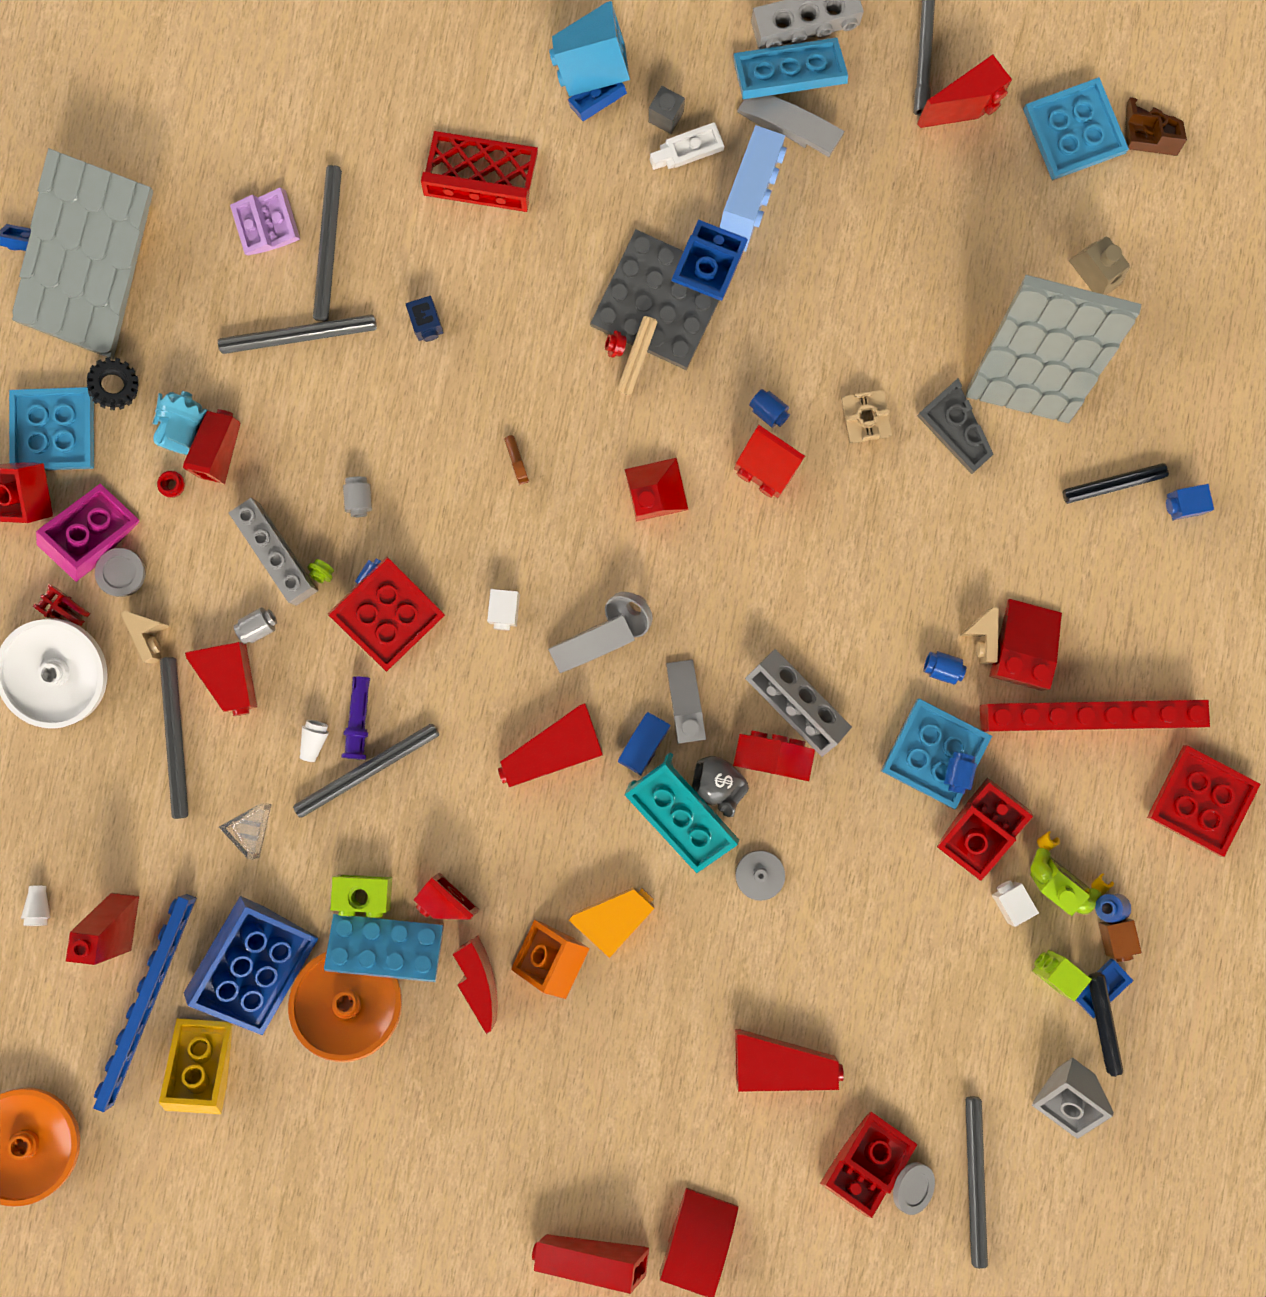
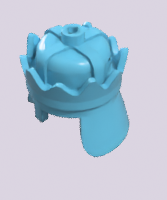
M182 391L181 395L170 392L164 398L159 393L155 409L156 414L152 424L157 425L158 421L161 423L155 431L154 443L167 450L187 455L208 410H202L201 404L192 400V394Z

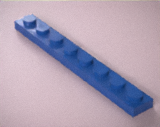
M189 894L178 896V899L175 898L170 905L168 914L171 916L167 925L165 924L159 932V946L157 951L154 950L149 957L147 966L150 967L147 976H144L137 987L138 998L136 1003H132L127 1012L126 1019L129 1020L126 1028L120 1031L116 1039L115 1045L118 1048L115 1055L109 1058L105 1066L107 1075L104 1082H101L95 1091L94 1098L97 1100L93 1109L105 1112L114 1106L197 898Z

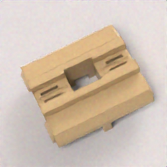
M871 391L841 398L849 443L878 440L879 438L892 436L888 416L889 409L887 410L884 391ZM865 411L870 412L871 421L863 422L861 413Z

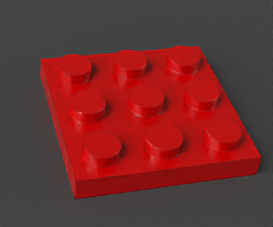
M388 557L384 558L327 613L386 672L445 616Z
M1183 745L1147 818L1212 853L1225 857L1261 784L1196 749Z

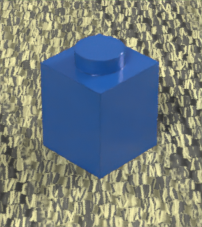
M1209 484L1178 489L1167 494L1166 509L1171 514L1172 521L1204 515L1213 511L1214 505Z

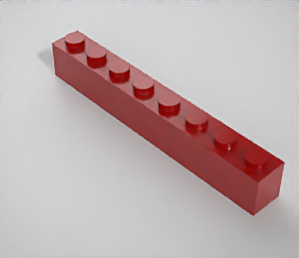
M1209 700L997 703L980 705L981 731L1210 727Z

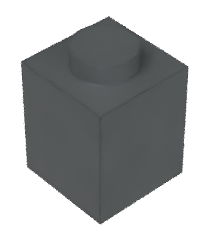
M661 86L649 107L648 122L672 134L684 113L685 98Z

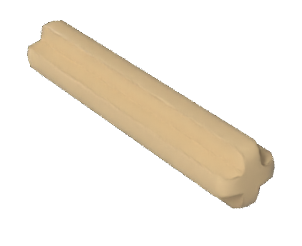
M644 316L618 386V391L631 395L657 325V320Z

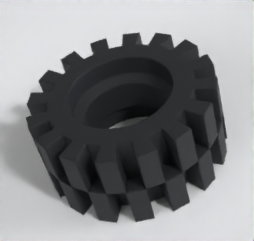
M107 357L103 362L101 359L96 361V365H92L90 372L87 374L89 396L93 397L95 404L100 403V407L104 409L106 406L110 407V410H115L116 407H119L120 410L124 409L125 405L129 406L132 404V400L137 396L138 376L135 375L136 371L133 367L130 369L129 363L126 361L121 363L119 358L111 361V358ZM107 375H116L122 379L124 387L118 393H109L102 387L101 382L103 378Z

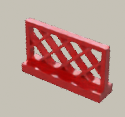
M434 131L426 169L421 177L423 195L528 212L529 195L538 156V147ZM439 141L450 142L453 148L442 154L438 149ZM468 146H475L480 152L468 158L463 149ZM494 150H500L505 156L494 162L488 154ZM459 153L464 161L452 167L447 159ZM520 154L531 156L530 161L522 166L514 158ZM484 157L490 165L479 172L473 163ZM510 161L516 170L505 176L499 167ZM442 162L448 169L442 175L432 173L433 167ZM469 166L475 174L466 179L460 178L457 173ZM495 171L501 178L495 183L486 182L483 177ZM521 175L526 181L525 187L512 186L509 181Z

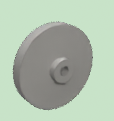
M114 548L105 552L99 558L95 567V579L98 586L107 594L116 597H126L135 593L142 586L146 575L144 562L139 555L125 548Z
M759 850L746 854L739 861L735 877L737 885L743 894L751 899L762 901L768 900L780 892L785 881V871L781 861L775 855Z
M914 1162L907 1165L900 1172L893 1189L894 1203L900 1211L908 1215H915L929 1204L935 1188V1178L932 1170L922 1163Z

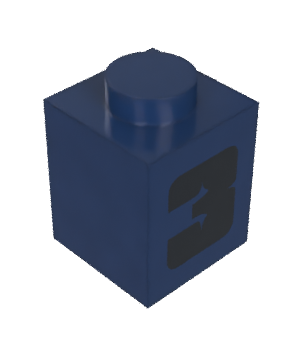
M431 295L405 303L418 341H433L440 334L444 333Z

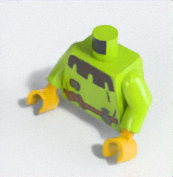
M1048 831L1037 839L1039 848L1036 851L1030 868V876L1038 889L1069 915L1072 916L1075 912L1089 914L1095 908L1098 898L1114 886V882L1104 883L1102 880L1104 873H1102L1091 883L1090 889V887L1050 856L1051 853L1049 851L1060 844V839L1056 837L1051 840V831Z

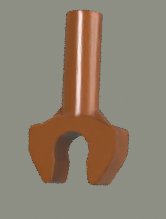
M509 435L504 438L518 483L522 485L528 483L529 479L515 437Z

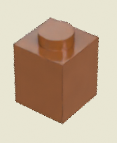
M1127 918L1120 922L1104 921L1098 923L1106 956L1116 959L1117 962L1133 960V955L1142 953L1134 920Z

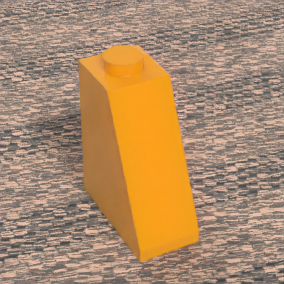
M633 887L573 913L569 921L610 958L655 909L651 903L654 898L643 888L638 891Z

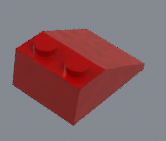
M992 54L928 99L917 125L920 128L975 120L986 113L989 116L1001 106L1000 101L1008 94L1007 88L1012 78Z
M758 425L737 460L734 469L738 471L736 474L742 480L748 483L753 481L759 485V490L764 495L770 498L773 496L779 498L797 472L805 455L761 425Z
M44 463L0 464V522L31 523L53 517Z
M1008 599L998 638V662L992 664L989 677L1039 691L1050 690L1058 659L1062 612Z

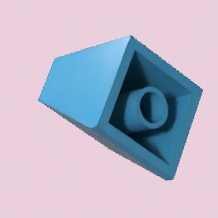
M612 1L604 3L552 36L553 48L549 49L550 58L553 66L558 65L557 75L560 86L566 87L569 97L630 80L625 42Z

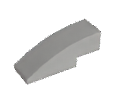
M621 614L598 626L596 625L548 650L559 672L562 673L618 649L635 639L624 616Z

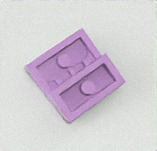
M281 187L260 197L250 195L230 205L245 255L270 251L300 240L286 190Z

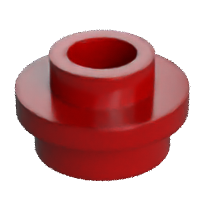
M614 331V334H609L606 339L605 350L608 351L609 357H621L625 351L627 338L621 335L620 331Z
M166 471L158 478L157 487L162 495L168 498H175L184 491L185 480L176 471ZM175 480L176 486L173 489H169V482Z

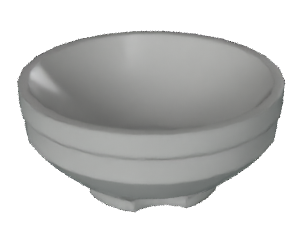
M619 592L606 603L605 615L607 620L622 614L633 637H641L649 630L653 620L652 612L647 601L642 596L630 592ZM630 602L637 604L641 608V612L633 610Z

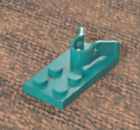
M670 752L666 755L662 764L639 781L632 780L628 784L624 795L685 862L698 873L736 847L739 843V838L673 767L672 758L674 754Z

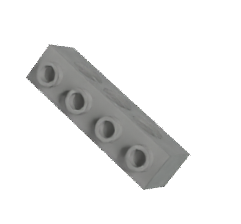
M783 0L753 8L751 24L758 49H765L788 43H802L807 38L815 36L820 38L826 37L832 32L839 30H853L860 25L864 11L861 0ZM828 11H835L837 15H832ZM803 17H809L812 21H805ZM782 23L785 24L787 27L781 28L777 26V24Z
M250 498L229 512V515L288 603L297 606L318 592L259 502Z
M776 649L745 678L821 757L834 748L852 728Z

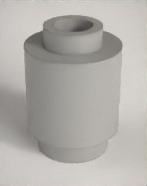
M346 478L345 485H343L345 512L350 513L351 517L356 518L367 516V512L372 511L370 484L367 483V478Z
M261 607L239 619L238 623L234 625V631L243 644L248 642L254 643L274 632L277 620L271 610H265Z

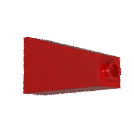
M585 703L579 705L501 760L502 767L498 768V773L502 783H507L508 787H513L603 756L587 705Z
M110 893L70 931L65 962L96 965L130 952L132 950L139 896Z
M735 1029L736 1086L738 1092L839 1090V1081L844 1080L843 1065L839 1064L834 1055L749 1031Z
M546 1234L536 1242L532 1251V1260L535 1261V1272L631 1294L646 1277L649 1247L549 1234Z

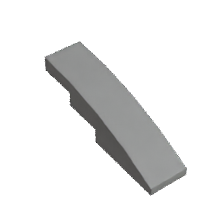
M772 95L744 99L737 110L739 114L757 125L786 135L787 138L804 148L809 145L827 157L831 156L845 132L821 117Z

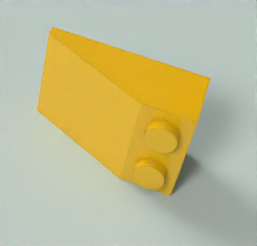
M176 1019L159 1104L165 1111L222 1114L228 1081L232 1023Z

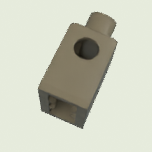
M1107 236L1092 243L1069 260L1091 291L1104 295L1109 294L1122 284L1130 268L1129 263L1122 255L1121 248L1114 245Z

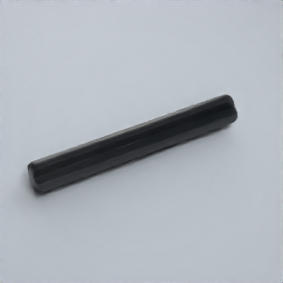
M1161 463L1067 488L1062 494L1065 503L1069 504L1168 477L1169 471L1167 465Z
M1095 972L1088 975L1092 979L1089 987L1106 1072L1112 1077H1116L1117 1075H1122L1124 1071L1105 976L1100 972Z

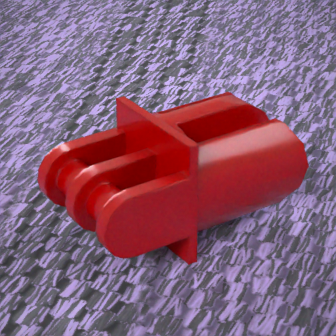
M49 584L46 594H41L40 597L42 599L38 604L35 603L33 607L46 618L64 620L60 617L62 615L72 623L82 626L85 621L67 607L69 606L84 617H89L91 613L71 600L72 597L67 596ZM55 594H57L58 597L56 598V600H52ZM50 604L51 606L47 611L45 608Z

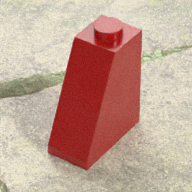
M217 409V413L206 412L182 468L200 479L221 484L226 483L241 424L233 417L232 412Z
M236 642L185 652L186 659L223 712H232L233 716L250 714L249 709L257 708L246 644Z

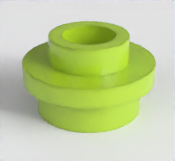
M316 559L314 563H309L307 566L310 571L309 576L315 581L323 583L324 581L331 582L333 579L334 569L327 563Z

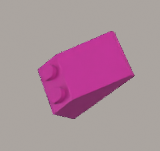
M99 484L36 531V543L44 553L77 582L96 567L97 561L105 552L114 549L139 523V519L104 486Z

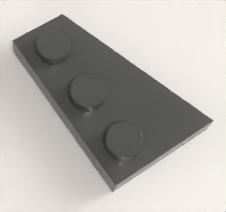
M957 378L917 416L960 463L973 474L994 454L981 426L978 425L973 415V408L969 400L966 399L961 389V382Z

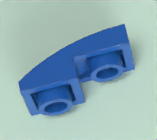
M647 712L624 748L618 763L641 776L655 756L657 748L670 730L671 725Z

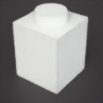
M490 590L487 622L494 624V629L509 631L510 626L517 627L520 594L517 591Z
M1011 880L1006 881L997 887V892L992 894L1007 923L1014 927L1039 914L1021 883H1012Z

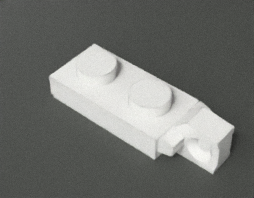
M713 122L666 139V143L660 145L661 150L650 153L649 160L653 170L665 167L666 165L668 169L677 168L724 151L725 146L717 126Z

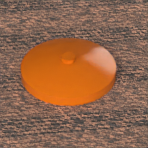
M326 951L311 960L294 981L288 1002L290 1024L297 1039L314 1055L334 1062L356 1061L376 1052L394 1033L402 1011L401 988L397 978L325 971Z
M18 1088L0 1094V1205L13 1207L30 1205L51 1195L71 1175L79 1156L80 1131L72 1111L60 1098L50 1092L37 1088Z

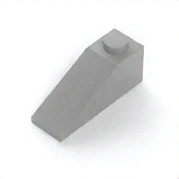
M693 660L666 663L677 743L706 740Z

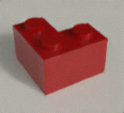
M753 730L751 735L739 734L733 766L809 782L815 749L805 747L806 741L789 739V737L772 734V739H768L767 733Z

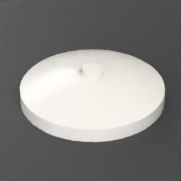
M61 619L36 620L15 629L1 645L0 696L6 706L23 721L42 728H61L83 720L101 702L107 685L106 660L95 639L80 626Z

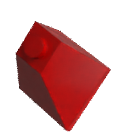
M677 458L624 469L636 522L688 510Z
M441 873L433 876L414 898V901L417 903L416 909L427 918L431 916L434 919L470 920L480 910Z

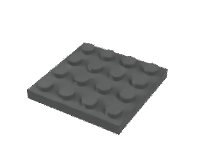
M635 229L590 325L608 335L614 334V331H620L621 335L626 336V343L633 346L643 317L649 316L657 320V325L647 353L687 370L720 300L671 281L683 250Z

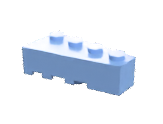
M757 125L754 127L720 223L721 229L748 239L745 252L747 251L754 228H759L764 214L761 211L762 205L767 206L772 192V190L768 189L769 185H774L779 173V169L776 168L777 162L782 164L787 150L786 147H783L786 135Z

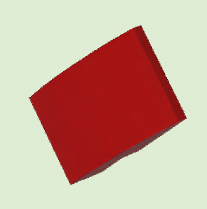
M987 777L949 826L938 843L937 848L982 881L1014 844L1016 836L1031 820L1033 814L1031 810Z
M476 936L461 945L452 955L465 975L457 986L483 1030L488 1034L492 1031L497 1021V988L487 952L479 936Z
M869 1112L844 1144L820 1184L864 1216L873 1218L886 1193H891L898 1175L905 1168L918 1144L873 1112Z
M686 1188L659 1272L660 1281L705 1297H715L729 1250L739 1206Z

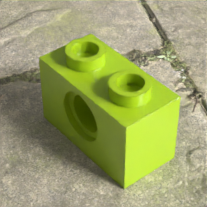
M333 876L330 910L338 911L339 916H355V912H366V917H383V913L391 910L393 877ZM358 889L364 890L368 895V900L365 904L359 903L355 895Z
M1050 950L1038 956L1034 963L1035 968L1032 970L1033 973L1056 992L1072 1001L1078 998L1092 980L1068 959Z

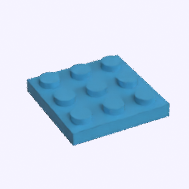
M1099 77L1025 104L1023 108L1052 181L1126 154L1129 150Z
M88 388L9 390V463H44L45 470L94 469L93 397L88 394Z
M918 698L881 772L952 809H956L963 794L948 791L949 785L944 784L949 758L953 757L954 752L972 755L976 757L975 764L978 766L992 736Z

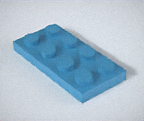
M838 38L733 53V62L742 99L848 84V72Z
M333 914L324 970L328 972L436 982L444 927L438 924Z

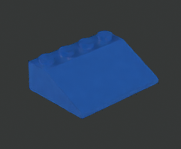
M240 896L184 991L187 1005L263 1035L315 946L318 937L270 909Z

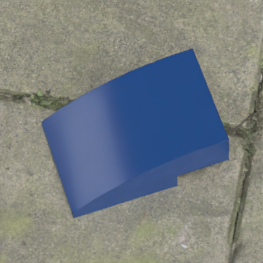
M698 219L671 281L722 301L741 260L748 239Z

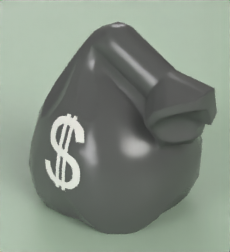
M709 756L697 761L692 788L708 805L717 804L718 810L723 812L724 816L734 817L737 804L749 790L747 780L731 763L721 757Z

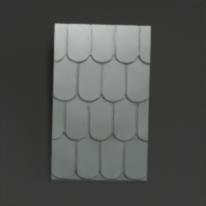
M48 148L37 190L39 194L30 225L31 233L19 275L21 280L12 310V320L114 360L153 190L149 186Z
M1025 275L967 388L965 397L975 400L980 399L979 401L1005 406L1006 408L1025 413L1030 412L1033 415L1052 420L1057 419V421L1069 424L1084 403L1088 393L1098 381L1099 375L1119 349L1120 343L1135 324L1142 304Z

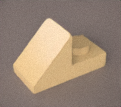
M993 607L986 610L960 634V636L980 637V641L976 645V655L980 657V664L998 662L999 608Z
M122 612L121 616L142 662L153 664L160 661V645L156 638L151 637V635L169 627V625L132 612Z

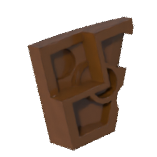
M1130 97L1127 101L1125 121L1126 143L1129 150L1178 156L1187 141L1184 122L1174 116L1164 114L1155 107L1149 112L1136 105L1138 99Z

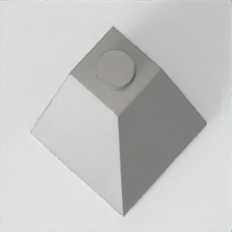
M1073 1057L1055 1069L1032 1104L1033 1107L1077 1139L1113 1117L1114 1113L1096 1074Z

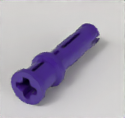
M353 676L348 728H345L343 733L346 736L345 751L341 754V758L366 760L364 746L365 738L368 737L369 732L365 729L370 678Z

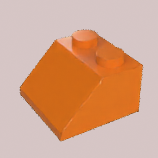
M534 920L511 970L541 992L566 999L590 948L575 938Z

